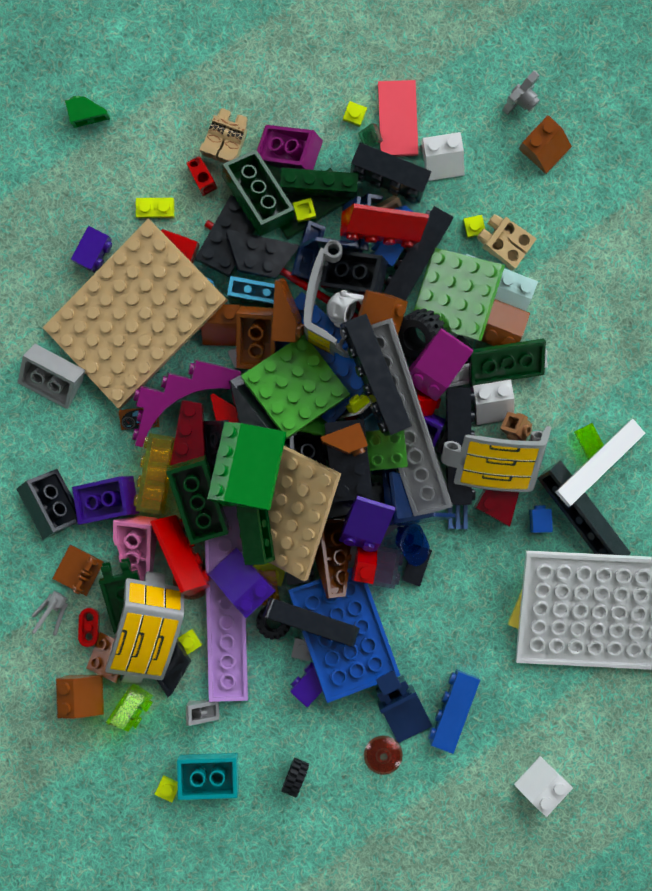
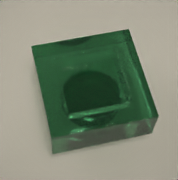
M371 123L358 132L361 142L368 146L374 147L383 141L375 123Z

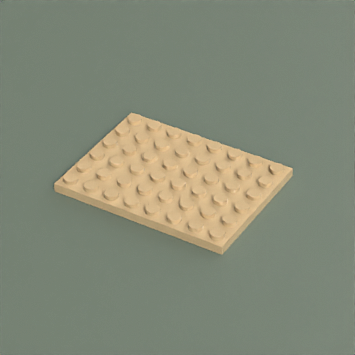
M148 218L43 326V329L79 367L85 370L84 373L118 409H121L134 396L135 390H139L140 386H144L228 300Z

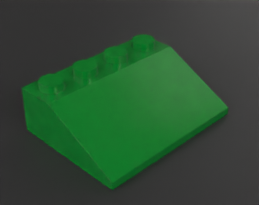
M224 422L207 499L222 505L270 510L287 432L243 423Z

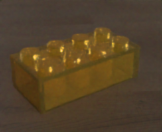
M149 433V437H145L144 448H146V454L142 456L140 464L143 471L142 476L139 475L137 480V487H140L139 494L135 495L134 498L136 511L164 514L170 483L166 470L171 462L174 437Z

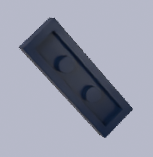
M310 220L306 222L291 272L292 276L309 281L319 251L304 249L302 244L313 237L323 238L326 227Z

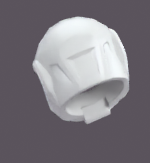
M342 290L330 298L327 303V315L336 327L340 328V324L352 318L356 309V301H359L362 305L364 296Z

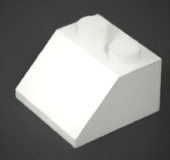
M461 132L422 139L421 148L425 169L432 171L429 181L465 175Z
M511 379L471 387V392H474L475 396L473 407L477 425L504 421L507 412L514 413V393Z
M541 756L514 784L546 817L573 789Z

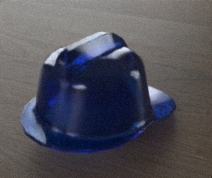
M410 524L409 526L397 527V534L395 536L396 546L402 551L409 564L413 566L423 564L428 558L430 546L421 526Z

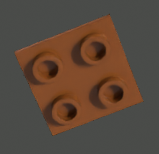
M70 544L52 579L73 589L74 593H81L87 596L104 561Z
M100 632L99 640L94 646L86 668L117 683L118 678H121L120 674L105 672L114 638Z

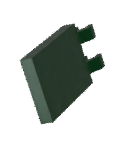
M129 557L121 559L120 567L123 572L122 574L113 575L110 562L102 563L103 567H101L104 578L99 579V585L114 634L117 632L124 606L125 581L127 578L140 580L138 570H131Z

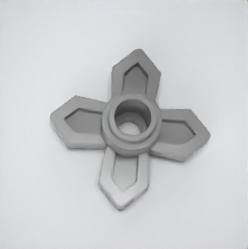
M535 70L525 79L522 85L517 84L507 98V103L502 109L507 115L517 105L530 112L540 101L537 98L538 95L532 90L540 76Z

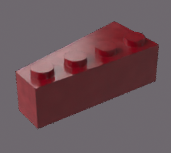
M182 400L170 466L206 455L204 405L202 403Z
M483 489L473 508L510 527L519 492Z

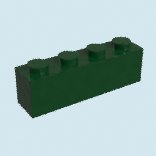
M281 168L280 187L285 194L340 198L357 197L358 173Z
M236 506L245 565H264L274 561L275 555L268 510Z

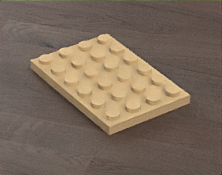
M286 446L283 448L270 510H268L275 560L269 563L302 581H306L311 572L341 473Z

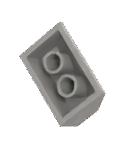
M34 344L23 355L17 383L68 409L83 382L85 370Z

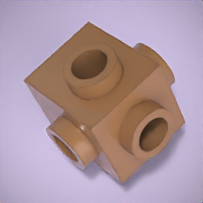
M507 412L500 429L507 435L506 438L509 440L526 441L527 437L531 434L533 425L527 420V416L521 413Z

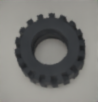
M417 309L403 317L398 338L406 358L411 357V360L415 361L441 328L447 332V328L443 326L445 324L444 321H440V316L438 314L434 315V311ZM416 328L420 329L424 334L425 342L418 337Z

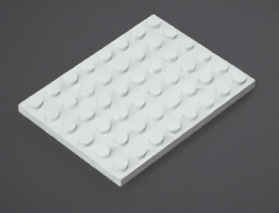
M526 551L516 663L652 670V557Z

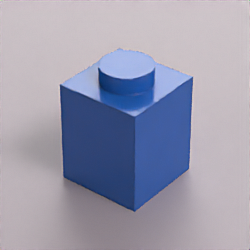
M535 505L534 509L529 510L530 533L553 532L552 509H546V505Z

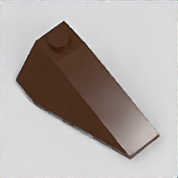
M345 518L327 519L315 556V562L327 599L346 597L349 577L347 570L352 555L350 554L351 546L339 541Z

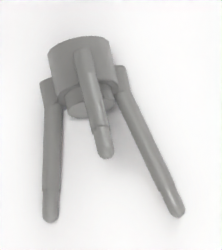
M56 591L53 594H49L48 598L32 614V617H35L46 605L48 606L33 629V634L37 632L52 609L58 611L60 608L53 632L54 636L57 635L64 611L68 606L66 603L67 597Z

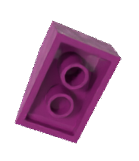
M265 125L257 151L267 165L280 169L314 170L323 140L314 130Z
M441 328L408 368L414 387L437 401L468 360L473 349Z

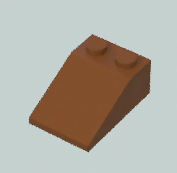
M284 278L275 280L272 341L296 342L301 338V335L304 336V324H302V318L287 282Z
M241 306L237 311L236 368L251 369L277 352V341H272L273 308Z

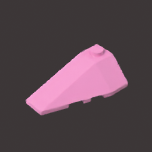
M134 516L116 519L113 521V542L119 552V561L121 562V559L129 557L131 570H138L140 580L144 581L146 572H153L157 541L150 521L158 518Z

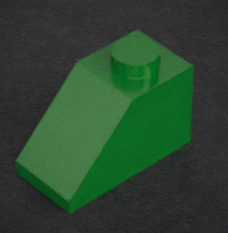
M73 96L69 100H65L69 120L74 128L110 120V115L106 109L84 96Z

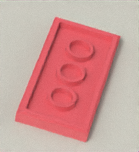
M416 80L378 81L380 150L395 157L418 156Z

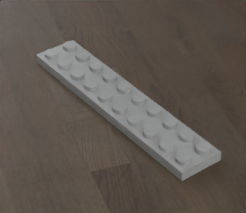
M393 319L372 324V329L412 424L411 427L404 429L408 467L398 469L413 515H423L451 508L452 502Z

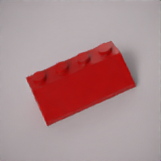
M353 204L341 213L340 236H346L348 240H358V238H361L369 243L383 241L385 245L398 243L402 247H413L422 238L429 214Z
M172 515L150 521L180 592L190 597L209 588L208 581H210V577L206 570H202L200 565L203 563L199 553L195 554L193 549L195 544L190 545L182 518L180 519L177 515Z

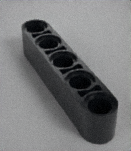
M273 598L268 599L262 616L350 647L355 646L360 630L359 627Z

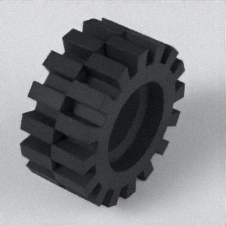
M265 607L262 608L256 619L259 633L264 635L265 638H270V640L284 637L289 631L290 626L281 623L280 627L276 629L268 627L266 623L267 618L262 617Z
M294 758L281 792L295 798L297 797L307 774L309 763Z

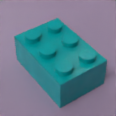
M238 753L180 755L177 759L178 800L238 798Z

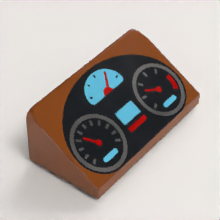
M143 408L118 410L121 430L138 429L139 422L136 419L138 411ZM159 417L155 420L151 428L160 427Z

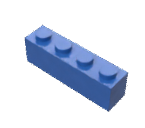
M456 669L455 673H451L448 684H451L450 688L444 692L442 702L444 703L442 710L438 709L435 716L436 726L431 728L428 735L431 746L454 754L480 683L478 677Z

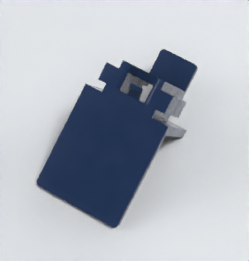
M369 193L363 197L357 196L342 206V212L353 204L371 206V203L382 201L383 196ZM341 236V240H336L341 244L343 251L359 253L369 251V242H365V239L348 240L346 236ZM313 237L304 242L302 248L320 251L327 242L334 239Z
M393 469L371 471L372 475H382L385 504L396 507L389 526H409L456 518L455 513H428L414 516L400 473Z
M390 671L376 679L379 686L376 692L379 698L377 702L380 712L384 714L398 743L432 727L413 685H408L403 675L397 677L394 671Z

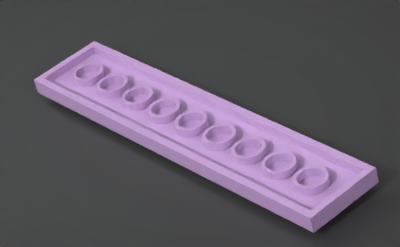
M236 506L223 507L229 525V533L205 541L207 573L214 569L236 547L243 552ZM210 577V581H208L210 587L206 589L209 702L248 701L246 618Z

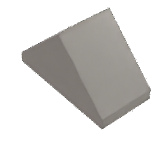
M209 700L189 701L186 705V726L219 720V702H209Z

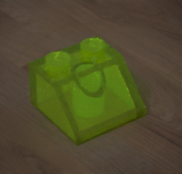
M132 684L105 723L128 732L132 727L136 729L142 720L139 716L143 710L147 712L153 704L151 701L153 695L140 686Z

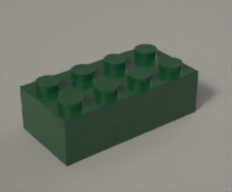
M256 149L223 164L222 178L259 236L293 221L294 207Z
M206 455L168 466L166 473L190 545L228 534L229 525L222 504L207 499L212 473Z

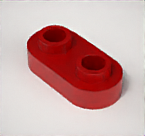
M86 608L79 614L78 640L84 647H91L99 640L100 615L95 608ZM88 614L93 615L92 621L87 619ZM87 633L92 634L91 640L86 638Z

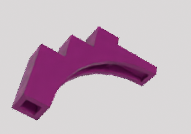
M194 359V363H190L188 374L191 375L190 378L167 372V376H163L161 387L164 388L163 391L140 386L139 390H135L133 401H136V406L143 408L138 411L136 421L139 422L138 429L134 428L132 440H135V446L143 447L147 434L155 420L175 401L205 389H230L229 381L240 376L241 371Z

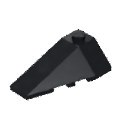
M241 375L230 380L232 398L238 413V423L279 430L243 382Z

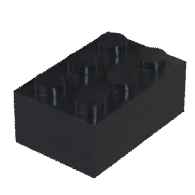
M330 249L328 252L331 255H336L338 250ZM342 250V257L338 262L331 263L325 260L320 286L330 293H338L342 290L363 296L366 290L382 293L388 262L382 255Z

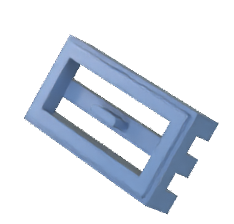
M456 505V525H452V518L448 519V529H468V505H463V525H460V505ZM452 507L448 508V513H452Z

